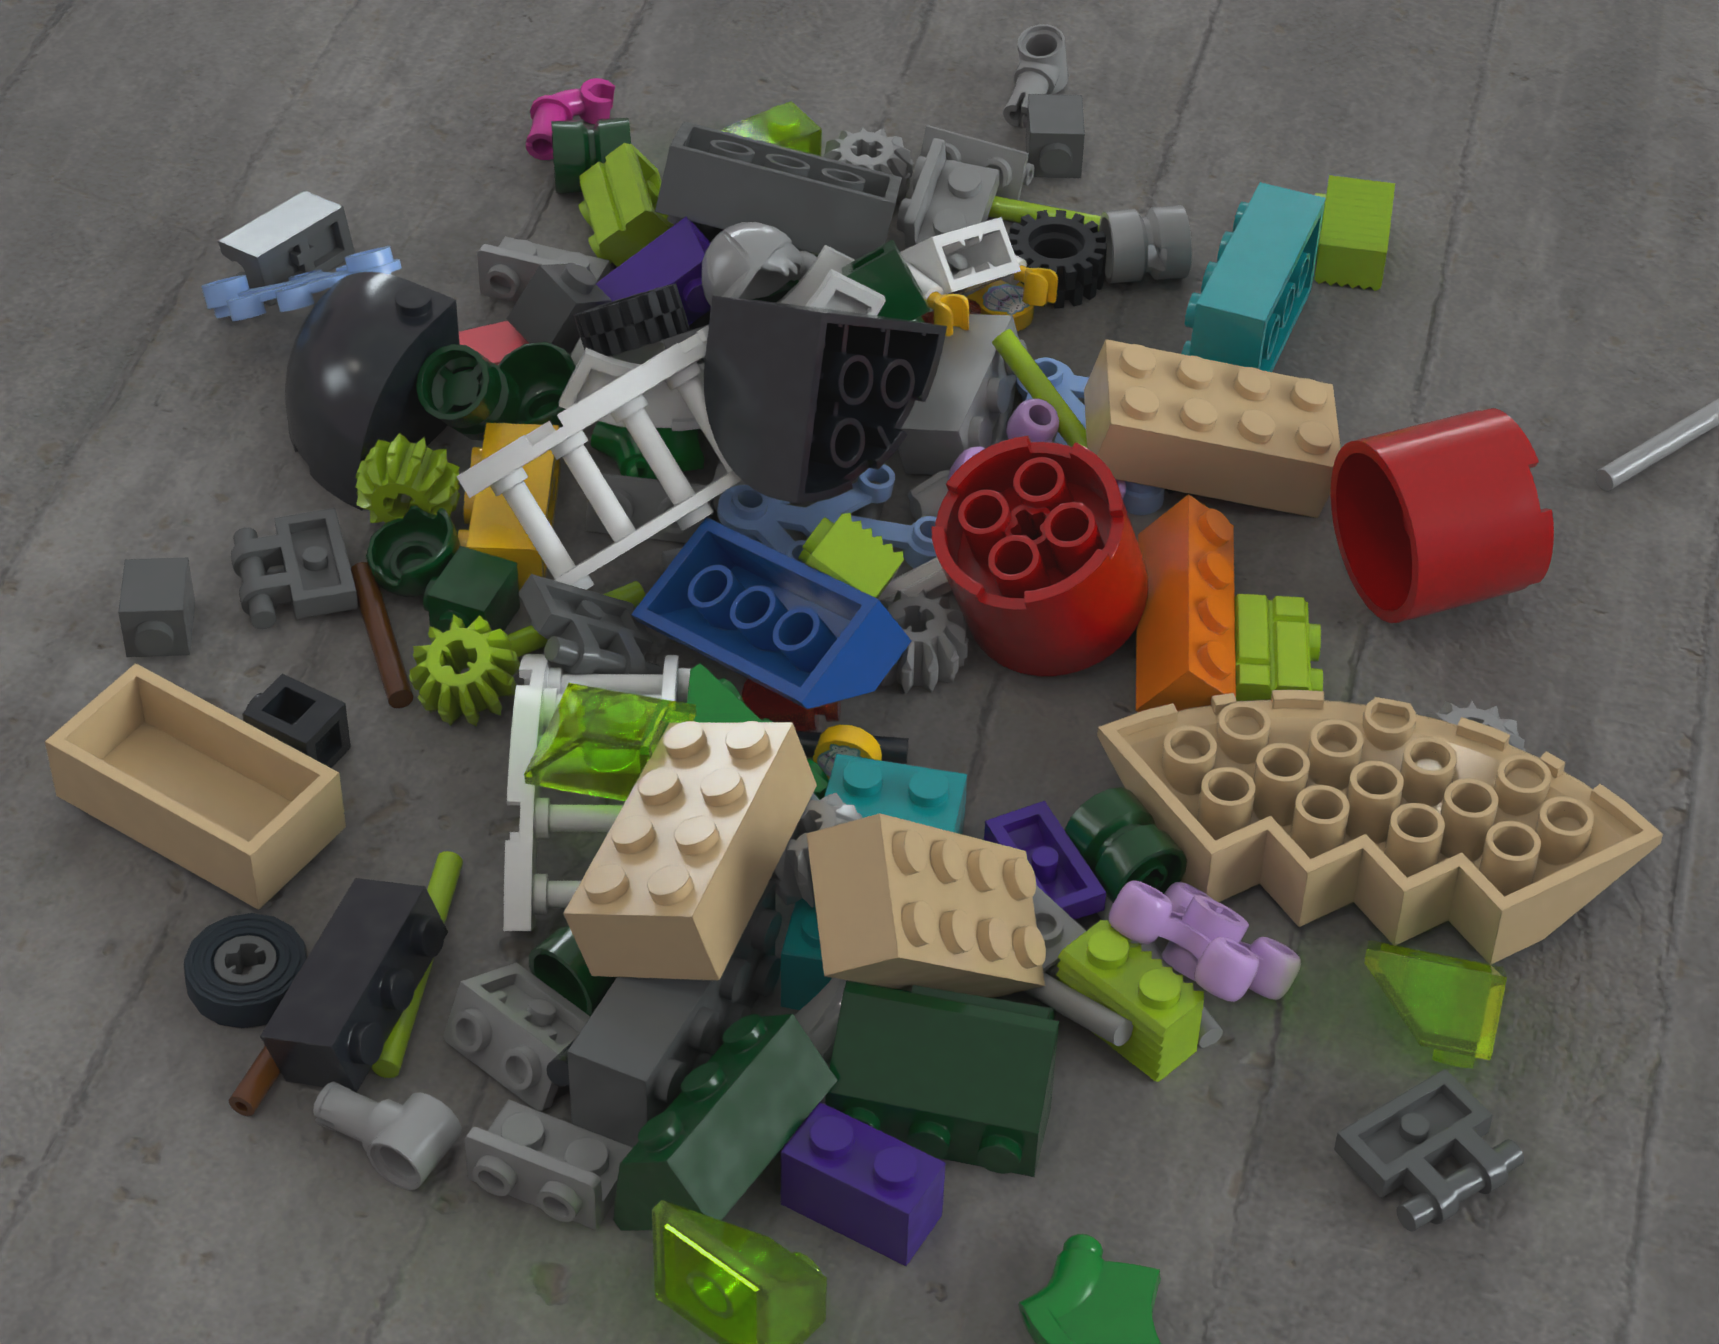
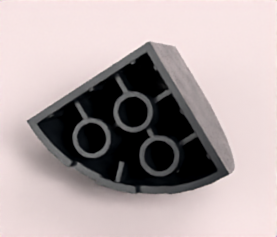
M359 272L337 281L319 299L306 317L295 339L287 366L285 404L289 435L294 451H299L302 458L309 465L310 475L313 479L343 502L361 511L363 510V508L357 506L358 489L355 487L357 483L356 474L361 461H365L367 454L376 445L378 439L391 443L400 433L410 443H417L425 436L426 446H428L448 426L426 412L418 399L416 384L419 370L427 357L439 348L451 344L460 345L456 299L394 275L380 272Z
M713 296L704 363V396L709 424L724 459L735 474L747 485L765 496L792 503H814L848 492L853 489L852 481L868 468L880 469L908 435L901 428L908 418L915 401L925 402L929 395L943 351L947 326L817 307Z

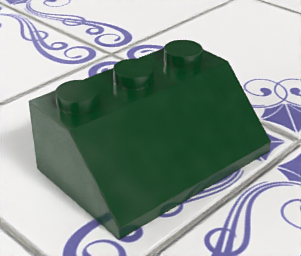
M847 980L843 991L830 1070L838 1081L826 1094L825 1105L937 1159L980 1166L1000 1174L1015 1173L1035 1177L1051 1110L1059 1021Z
M751 1014L733 1023L723 1035V1045L706 1064L697 1067L685 1077L681 1083L682 1092L665 1112L653 1117L641 1128L638 1133L639 1142L619 1164L613 1220L621 1231L714 1230L838 1081L794 1014L772 1016Z

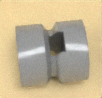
M1182 205L1151 207L1144 217H1141L1136 209L1102 212L1099 232L1104 231L1106 235L1107 253L1104 278L1108 284L1139 282L1145 273H1150L1154 280L1188 277L1191 269L1192 242L1188 216Z

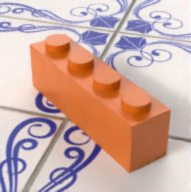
M1188 494L1138 534V545L1146 565L1149 587L1146 607L1137 625L1136 635L1137 712L1172 703L1177 711L1211 705L1212 696L1234 693L1236 698L1234 525L1220 511L1213 508L1209 509Z

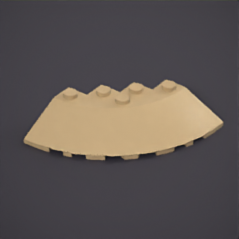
M1272 690L1271 700L1236 701L1234 693L1212 696L1211 705L1177 711L1172 703L1144 710L1098 727L1097 737L1125 789L1130 790L1148 810L1155 821V826L1167 832L1184 852L1187 858V867L1181 882L1201 890L1217 902H1221L1261 884L1298 927L1354 902L1394 946L1449 921L1490 965L1545 939L1661 844L1663 834L1626 801L1601 784L1592 789L1582 781L1564 772L1566 762L1547 751L1539 758L1509 745L1510 734L1464 717H1461L1458 725L1443 720L1418 715L1411 706V703L1379 697H1375L1367 705L1342 701H1325L1324 691Z

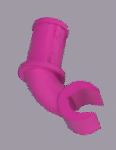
M593 78L585 81L579 89H568L553 95H544L534 100L530 109L533 122L530 134L526 140V150L528 153L539 160L553 159L551 121H570L576 115H580L581 119L590 124H596L598 119H609L610 110L613 108L615 85L604 79Z

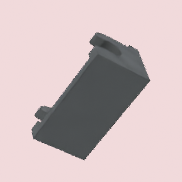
M302 191L218 241L222 255L232 262H238L243 267L245 272H239L234 276L246 275L250 289L288 282V278L313 270L321 269L322 272H328L343 263L346 256L355 254L344 207L307 191ZM277 298L264 301V304L272 306L277 303Z

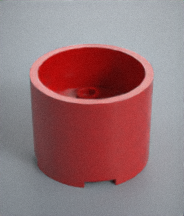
M1496 408L1483 411L1475 410L1350 441L1339 450L1332 469L1330 487L1335 535L1345 568L1357 593L1365 605L1381 620L1392 624L1517 592L1529 585L1541 582L1545 577L1551 562L1554 545L1552 509L1548 508L1540 509L1537 489L1530 468L1535 467L1539 460L1525 433L1510 416Z
M1022 436L1004 440L985 448L968 459L955 471L946 483L948 492L939 508L935 526H931L932 541L936 556L963 613L964 619L980 648L1002 666L1019 673L1034 676H1059L1075 673L1103 661L1119 649L1131 636L1142 618L1148 598L1149 585L1146 565L1115 477L1107 465L1095 453L1076 442L1071 447L1052 442H1030L1029 436Z

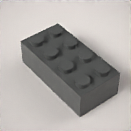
M684 121L669 147L655 212L668 215L667 220L674 225L687 216L697 228H700L701 224L724 230L741 222H760L774 226L787 234L792 240V244L799 251L820 254L824 245H827L857 260L886 243L902 177Z
M769 880L720 980L616 978L567 1051L573 1125L633 1148L639 1142L638 1133L641 1128L653 1117L665 1112L682 1092L681 1083L685 1077L697 1067L706 1064L723 1045V1035L726 1030L739 1019L751 1015V1009L760 995L767 997L771 994L781 971V958L775 956V941L782 923V914L775 911V880Z

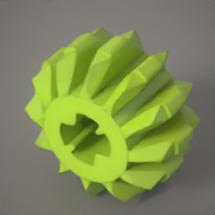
M400 433L391 443L378 439L376 445L367 454L365 461H361L356 474L357 483L355 487L358 489L357 506L369 510L370 523H386L397 518H403L409 508L414 505L425 512L437 515L439 508H444L450 517L451 512L456 510L460 498V493L458 492L460 485L456 477L459 475L460 467L447 462V449L431 450L428 448L425 436L417 443H410Z
M453 615L450 630L444 633L437 628L429 626L428 636L432 644L413 646V658L417 666L409 670L410 681L414 689L419 690L418 699L422 707L430 713L438 711L442 721L447 722L450 726L464 713L468 723L477 727L480 711L486 708L490 712L501 716L502 705L498 697L515 696L517 684L513 676L519 673L520 667L517 654L510 650L512 644L508 635L500 628L492 631L488 621L483 620L480 615L468 628L465 627L462 619ZM469 668L468 672L461 674L462 670Z

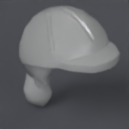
M760 222L734 224L720 232L712 240L702 260L704 295L710 306H712L713 296L741 299L769 296L790 280L800 281L817 257L808 251H799L792 244V240L787 234L774 226Z

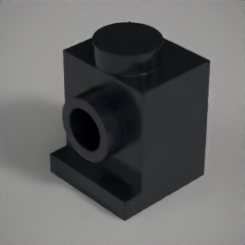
M281 674L263 693L254 696L247 705L246 710L242 713L244 722L330 768L351 748L346 703L285 674Z

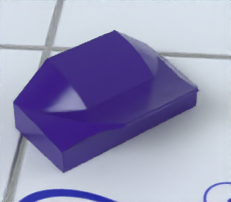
M1045 801L985 821L984 840L1026 851L1027 860L1035 874L1036 885L1070 917L1078 919L1105 910L1106 891Z

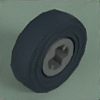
M247 913L223 918L207 926L192 940L184 959L187 994L201 1015L219 1025L236 1028L267 1025L308 957L306 945L293 926L274 916ZM244 966H253L250 974L241 975Z

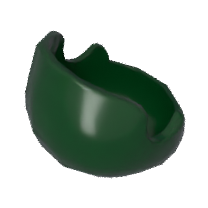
M546 341L524 344L505 355L498 366L513 377L519 386L521 396L519 415L513 424L543 425L550 421L552 425H559V428L563 427L557 415L566 409L559 406V400L576 368L569 353L565 349Z
M414 505L409 508L403 518L386 522L371 536L366 559L375 580L381 587L396 595L415 597L424 595L426 587L433 576L441 575L459 549L460 542L456 528L444 508H439L437 515L425 512Z

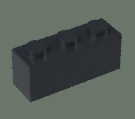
M360 878L354 879L260 1035L286 1082L325 1087L328 1083L334 1081L351 1089L353 1092L358 1091L370 1068L380 1058L386 1040L402 1012L410 1005L414 991L433 958L441 951L444 939L448 934V930L425 886Z

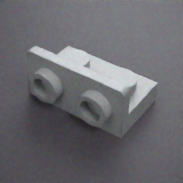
M933 138L927 157L919 156L916 161L912 186L915 189L911 199L904 198L899 208L897 230L904 232L905 249L931 237L986 222L999 186V170L947 160L945 140Z
M506 236L498 247L483 244L477 252L480 294L512 302L518 301L539 265L576 263L588 269L595 276L597 282L610 273L609 260Z
M516 962L460 982L444 1031V1040L533 1109L543 1111L552 1106L559 1085L554 1084L549 1079L546 1071L547 1065L579 1035L590 1016Z
M508 1099L488 1131L472 1127L465 1137L469 1180L476 1182L481 1188L497 1196L509 1195L541 1208L547 1215L562 1222L574 1221L596 1231L615 1202L619 1164L632 1150L630 1146Z

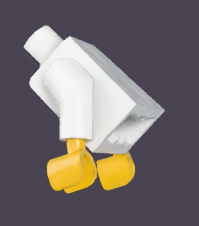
M1001 217L931 237L900 252L928 301L929 312L934 310V324L947 326L945 336L953 335V326L969 330V303L964 294L998 280H1003L1010 285H1016L1019 281L1023 282L1022 301L1026 304L1044 306L1046 302H1056L1058 288L1056 272L1046 268H1027L1026 260L1015 255Z

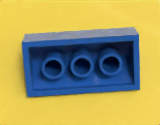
M707 517L631 614L641 624L806 709L874 692L912 642L879 599Z

